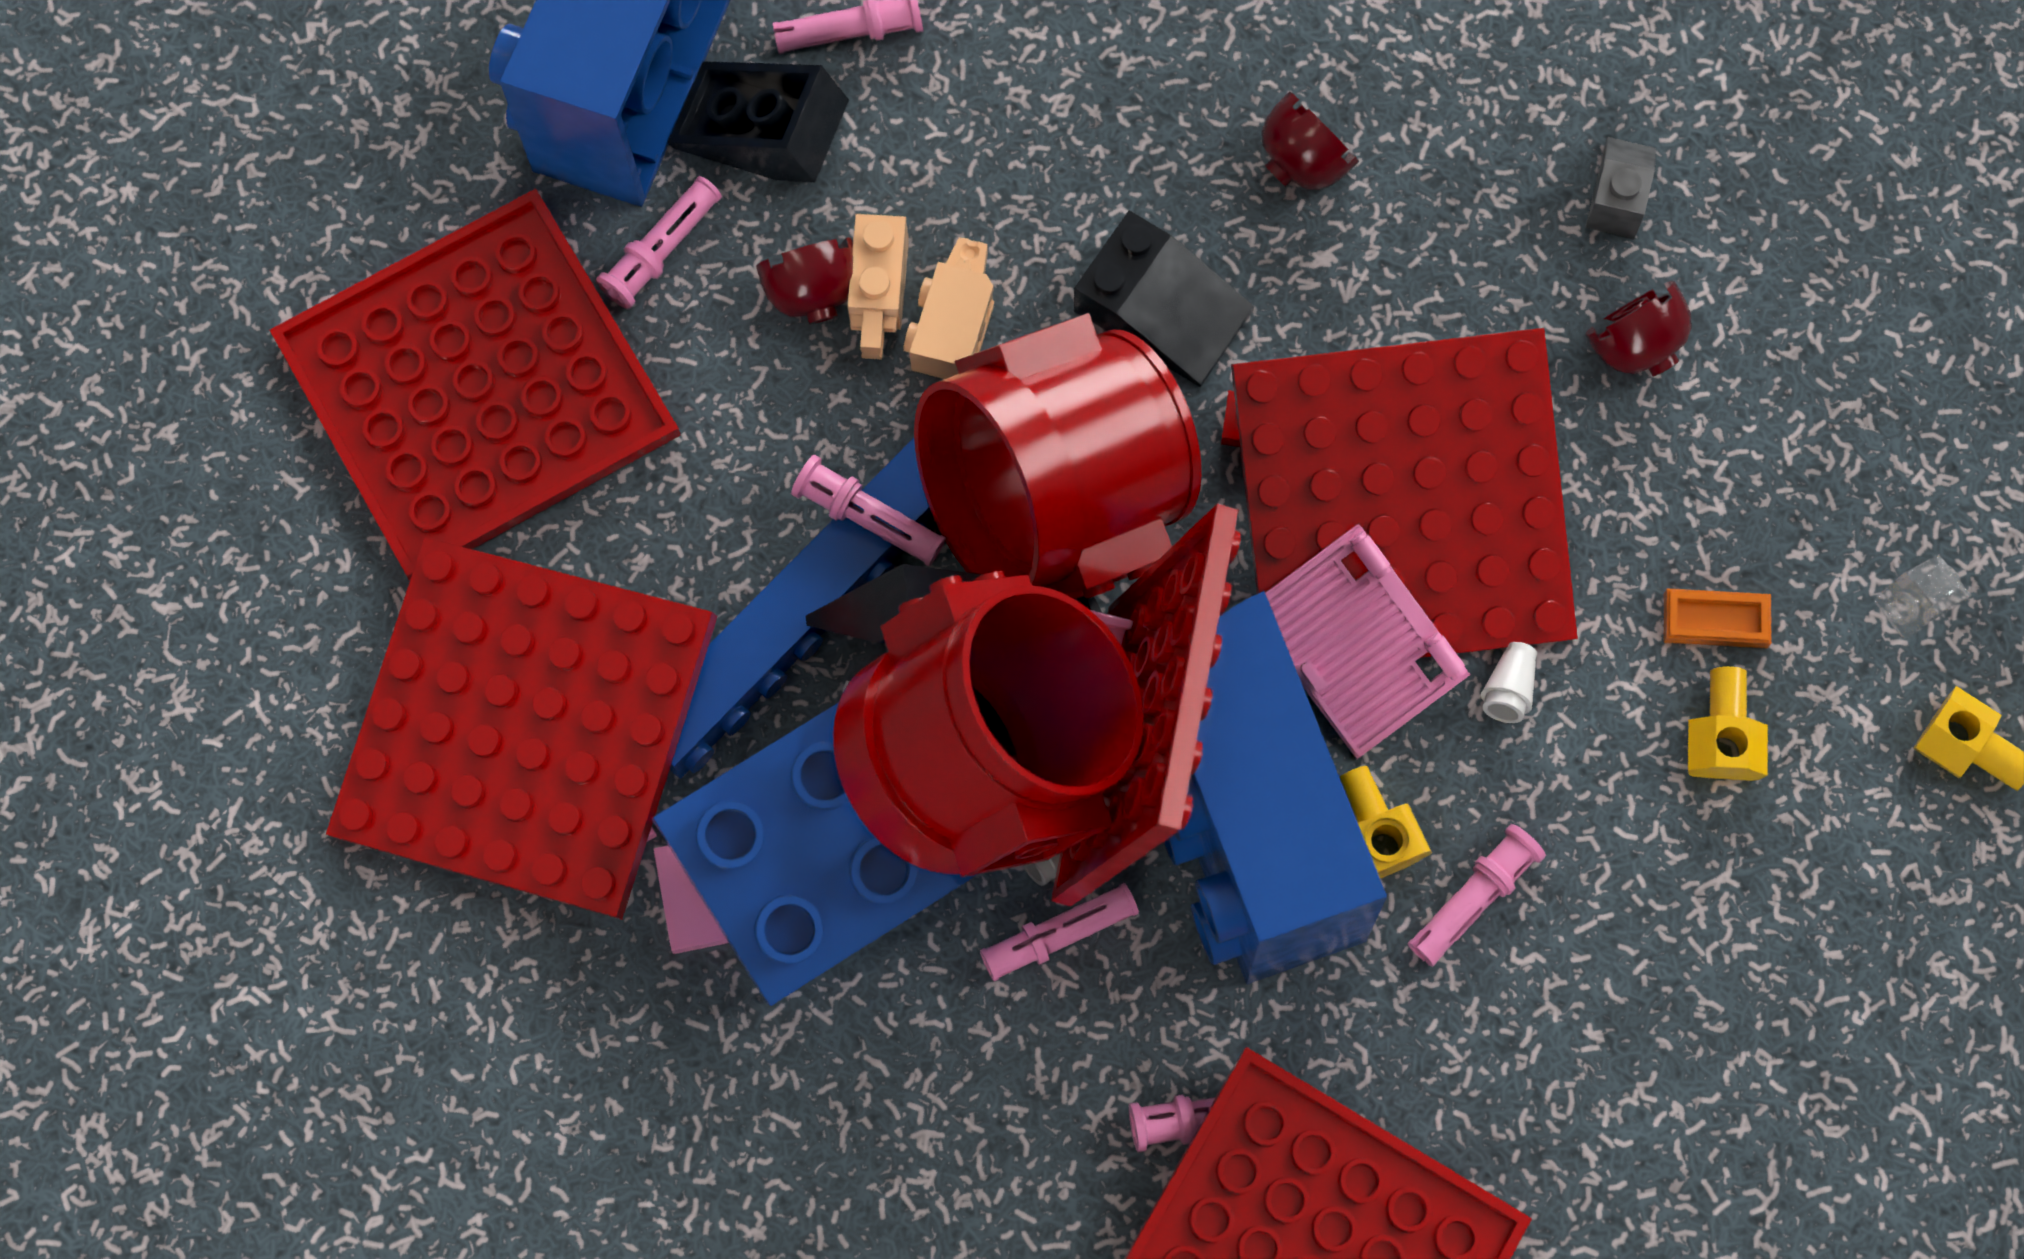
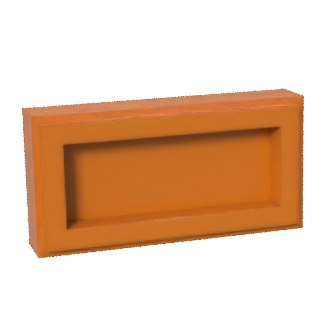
M1667 588L1664 592V643L1769 648L1772 644L1771 594Z

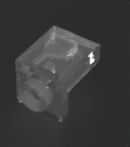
M1937 555L1903 573L1882 591L1874 601L1903 639H1908L1930 621L1958 607L1971 594L1961 583L1957 572L1947 565L1940 555Z

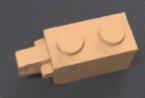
M856 214L853 274L849 284L848 313L851 330L861 331L860 349L863 359L882 360L885 332L896 333L897 329L901 330L909 243L907 221L904 216Z
M959 237L946 264L938 262L933 279L924 278L918 298V306L922 307L923 311L919 323H910L904 342V351L910 354L911 371L947 379L959 374L954 362L955 360L980 352L994 308V301L992 299L994 287L987 274H985L988 255L987 244Z

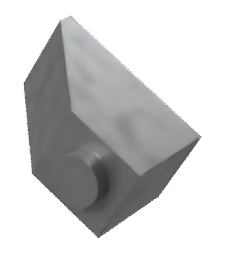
M1607 137L1585 228L1635 239L1646 211L1655 172L1656 148Z

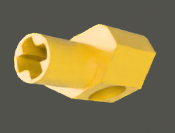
M1725 666L1710 670V716L1688 719V775L1701 778L1745 781L1760 780L1768 776V725L1747 717V671L1745 669ZM1726 738L1733 741L1739 749V756L1729 757L1721 753L1717 747L1716 739Z
M1956 686L1944 700L1913 749L1957 778H1961L1971 763H1974L2015 791H2018L2024 784V751L1993 732L2002 715ZM1949 722L1961 724L1968 733L1969 741H1962L1954 737L1950 732Z
M1368 766L1355 768L1339 776L1380 879L1405 869L1432 854L1409 804H1402L1388 810ZM1379 834L1389 835L1398 843L1399 851L1393 855H1382L1372 846L1371 838Z

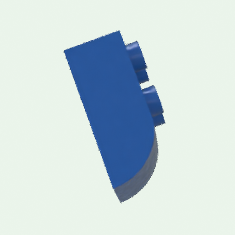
M536 0L524 28L510 23L506 24L498 34L492 49L489 62V78L492 83L502 87L508 104L506 112L507 126L512 130L518 131L532 172L642 207L669 144L667 142L700 66L706 59L730 0Z
M1265 591L1247 598L1219 617L1216 634L1221 635L1222 646L1216 664L1209 669L1206 686L1212 689V701L1207 716L1203 721H1200L1197 740L1203 744V751L1196 772L1190 775L1187 795L1193 798L1192 812L1185 828L1180 829V831L1164 842V846L1174 866L1198 858L1205 877L1195 881L1199 902L1191 904V910L1200 940L1212 965L1237 958L1246 984L1365 943L1387 898Z
M839 702L652 819L764 1001L770 1006L976 876L961 877V874H942L917 867L891 852L864 825L844 791L836 766L833 730Z

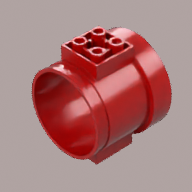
M1089 313L955 360L954 362L959 374L930 385L921 395L914 422L915 452L920 479L932 515L942 536L946 538L945 542L960 565L968 573L986 574L994 571H1003L1005 577L1028 575L1032 586L1053 589L1073 599L1085 596V598L1094 597L1114 589V582L1127 577L1129 580H1134L1145 573L1172 547L1165 526L1186 518L1192 512L1198 500L1202 478L1199 441L1187 402L1175 378L1157 353L1139 337L1127 331L1116 329L1097 335Z
M994 571L981 575L969 582H962L961 576H951L938 580L929 586L931 593L925 597L912 599L901 604L898 607L899 614L880 626L888 651L863 667L845 688L837 706L834 719L833 746L839 777L852 807L868 830L885 847L917 867L942 874H961V877L1047 861L1112 826L1101 791L1119 781L1134 762L1142 739L1143 704L1136 675L1125 651L1109 628L1092 611L1066 594L1045 587L1032 586L1028 575L1005 577L1003 571ZM972 686L987 699L1001 718L1013 742L1019 764L1005 752L988 729L977 706Z

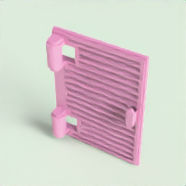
M1359 524L1355 525L1266 592L1303 688L1356 759L1367 753L1470 676L1465 668V664L1394 572L1389 561L1369 534H1366ZM1353 551L1356 552L1369 570L1356 581L1341 562L1343 558ZM1427 652L1432 655L1443 670L1431 681H1429L1415 662Z

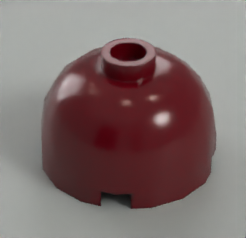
M1289 91L1267 116L1262 129V146L1271 158L1265 167L1285 187L1292 180L1299 186L1309 190H1320L1332 186L1345 177L1359 163V160L1351 153L1343 159L1341 156L1348 148L1310 109L1307 110L1301 104L1295 110L1293 106L1299 99Z
M845 238L839 246L837 239L810 244L781 253L784 263L773 265L772 268L769 258L756 265L763 290L768 300L779 312L790 317L807 316L809 325L817 324L838 317L836 307L848 301L849 284L853 274V242L851 238Z
M1675 281L1664 283L1669 293L1658 297L1655 291L1651 289L1603 318L1614 323L1607 326L1600 334H1597L1594 327H1591L1586 332L1587 339L1605 364L1618 372L1630 374L1649 369L1652 376H1657L1680 361L1675 353L1686 344L1692 324L1691 312Z

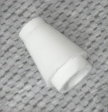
M1511 642L1481 692V698L1484 701L1483 711L1491 718L1505 723H1518L1523 720L1526 713L1532 710L1535 660L1537 657V651L1532 646L1522 642Z

